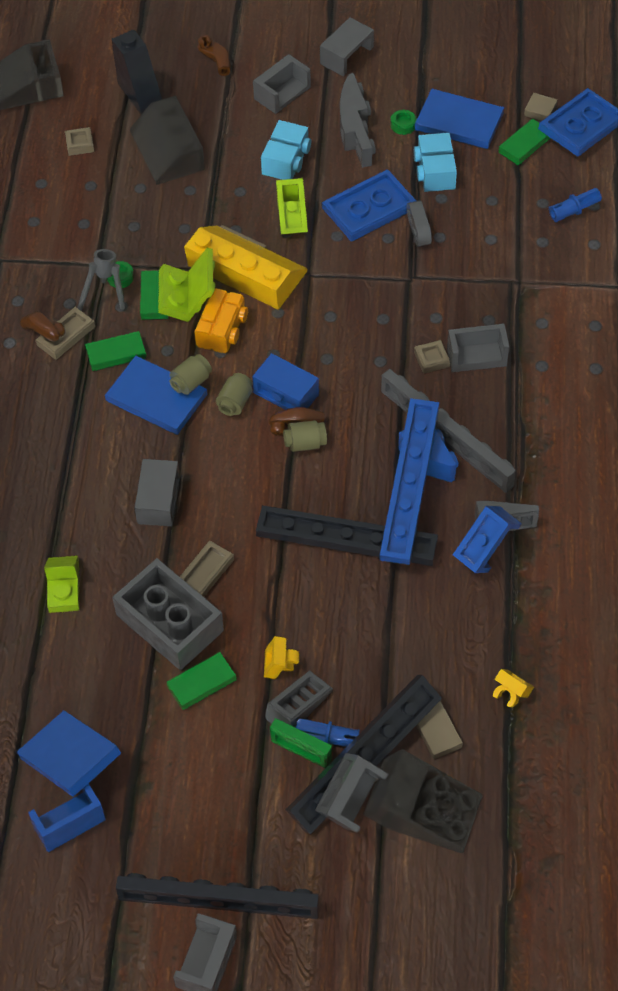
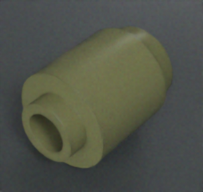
M202 355L190 356L170 372V385L177 393L188 395L209 378L212 367Z
M234 373L228 377L215 400L218 409L228 416L239 415L252 394V380L242 373Z
M316 420L289 423L288 429L283 430L285 447H290L292 452L320 449V446L327 444L324 422L317 423Z

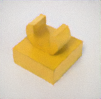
M274 636L265 649V678L276 679L282 670L293 671L294 664L299 663V651L286 650V638Z
M501 669L494 680L502 685L494 690L493 697L500 698L504 691H508L511 698L507 706L514 707L519 701V696L528 698L534 687L511 671Z

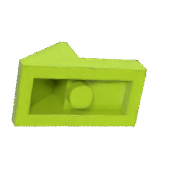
M303 178L276 180L281 235L307 233Z
M78 556L48 558L44 570L47 578V606L49 613L80 611Z

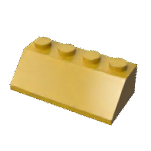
M217 225L199 227L184 246L189 267L195 264L207 247L213 249V260L215 261L214 279L277 310L280 309L307 273L306 267Z

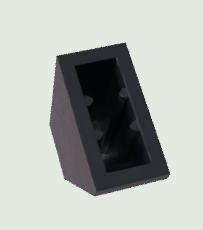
M135 30L112 38L118 85L141 115L163 106L161 93L144 41Z

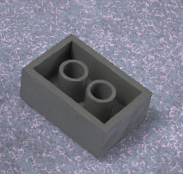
M158 558L112 597L116 615L180 671L224 631L222 612Z

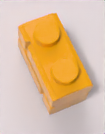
M215 288L194 331L198 347L208 350L213 349L216 352L226 354L230 345L237 343L239 324L245 323L248 315V307H245L242 294L227 293L225 290Z

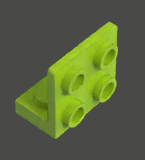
M207 247L189 271L166 264L161 266L159 269L158 313L189 322L195 313H199L202 304L215 291V282H213V271L215 268L213 249Z

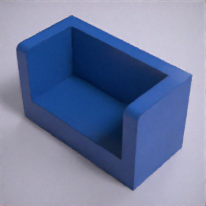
M272 353L252 376L253 392L285 410L295 407L309 408L319 395L318 377Z
M485 506L453 553V556L474 573H488L492 568L487 564L488 560L510 529H519L522 523L500 506Z
M89 783L82 789V794L38 817L34 809L28 812L32 825L47 852L54 850L106 820L102 805Z

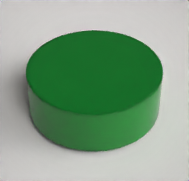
M409 110L394 112L391 116V129L400 135L412 133L415 130L416 116Z
M117 261L116 264L120 265L121 285L124 288L129 286L134 280L133 268L127 262ZM112 275L107 278V281L112 287L116 288L114 276Z

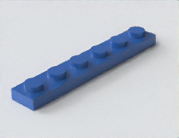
M410 398L382 540L380 561L410 565L439 412V402Z

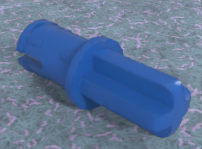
M597 188L578 196L572 194L565 201L550 206V216L554 222H559L570 215H579L582 213V209L600 202L602 196Z
M301 718L298 719L296 724L297 729L328 744L347 747L353 741V739L345 737L355 739L360 732L359 729L355 730L332 725V721L326 724Z

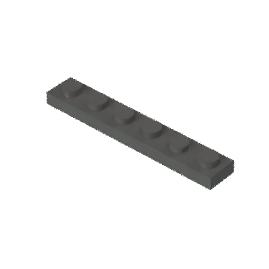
M391 369L382 374L381 392L406 413H408L410 398L429 401L423 392H418L409 385L403 376L397 375ZM439 408L435 429L441 430L445 444L502 491L507 493L512 489L516 474L512 464L505 459H501L492 451L488 444L480 442L471 435L468 428L464 425H459L450 418L444 409Z

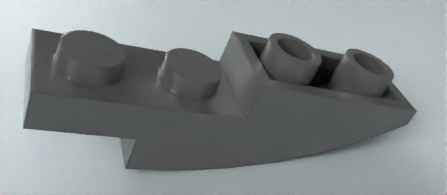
M354 73L348 74L341 92L340 133L344 150L355 149L363 168L372 166V155L376 153L373 139L368 138L367 125L368 116L371 115L369 101H364L362 83H357Z

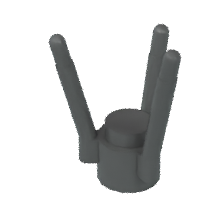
M100 249L94 253V262L89 263V272L77 307L80 311H82L94 273L101 278L102 283H106L107 278L112 275L114 276L119 306L121 310L125 309L119 274L120 265L116 264V254L113 251Z

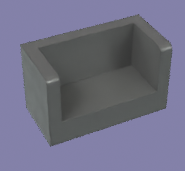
M350 17L320 45V64L344 76L347 73V59L360 46L368 50L374 47V29Z
M288 54L253 80L254 99L276 114L311 88V71L306 65Z
M495 324L448 330L447 353L451 372L507 366L509 342L505 325Z
M143 459L134 508L138 524L173 526L180 481L178 461Z
M346 753L315 811L346 830L358 833L361 827L353 822L376 778L386 780L389 774L359 755Z
M198 913L195 919L197 929L181 971L176 970L173 976L175 987L185 991H218L237 939L236 925Z

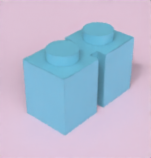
M278 120L271 135V140L268 141L261 155L262 175L287 180L293 179L295 173L300 172L303 156L309 153L312 140L308 138V127Z
M450 133L418 135V146H414V161L420 164V166H417L418 182H423L424 192L456 189L457 170Z

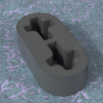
M422 201L407 203L408 221L417 247L431 244L430 225Z

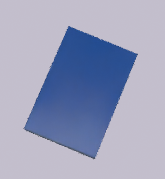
M587 88L542 120L538 129L578 157L618 127V108Z
M431 89L415 122V130L429 134L450 133L451 140L488 149L504 114V107Z
M387 169L323 201L322 209L352 242L407 214V203L415 202L416 200Z
M135 356L107 391L105 399L115 406L178 435L208 394L207 389L200 385L188 395L177 393L169 382L171 379L170 371Z
M63 710L21 747L17 754L21 760L74 797L114 761L121 752L117 745Z

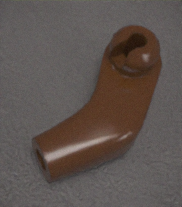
M202 35L198 39V50L216 62L219 75H229L230 57L228 50L224 46L212 41L210 36Z
M37 311L28 314L20 320L23 329H32L50 341H58L59 337L65 335V328L62 323L56 322L52 324L41 312Z
M305 407L283 410L272 415L269 419L270 431L274 435H283V430H286L289 423L313 420L320 423L324 422L325 414L324 412Z

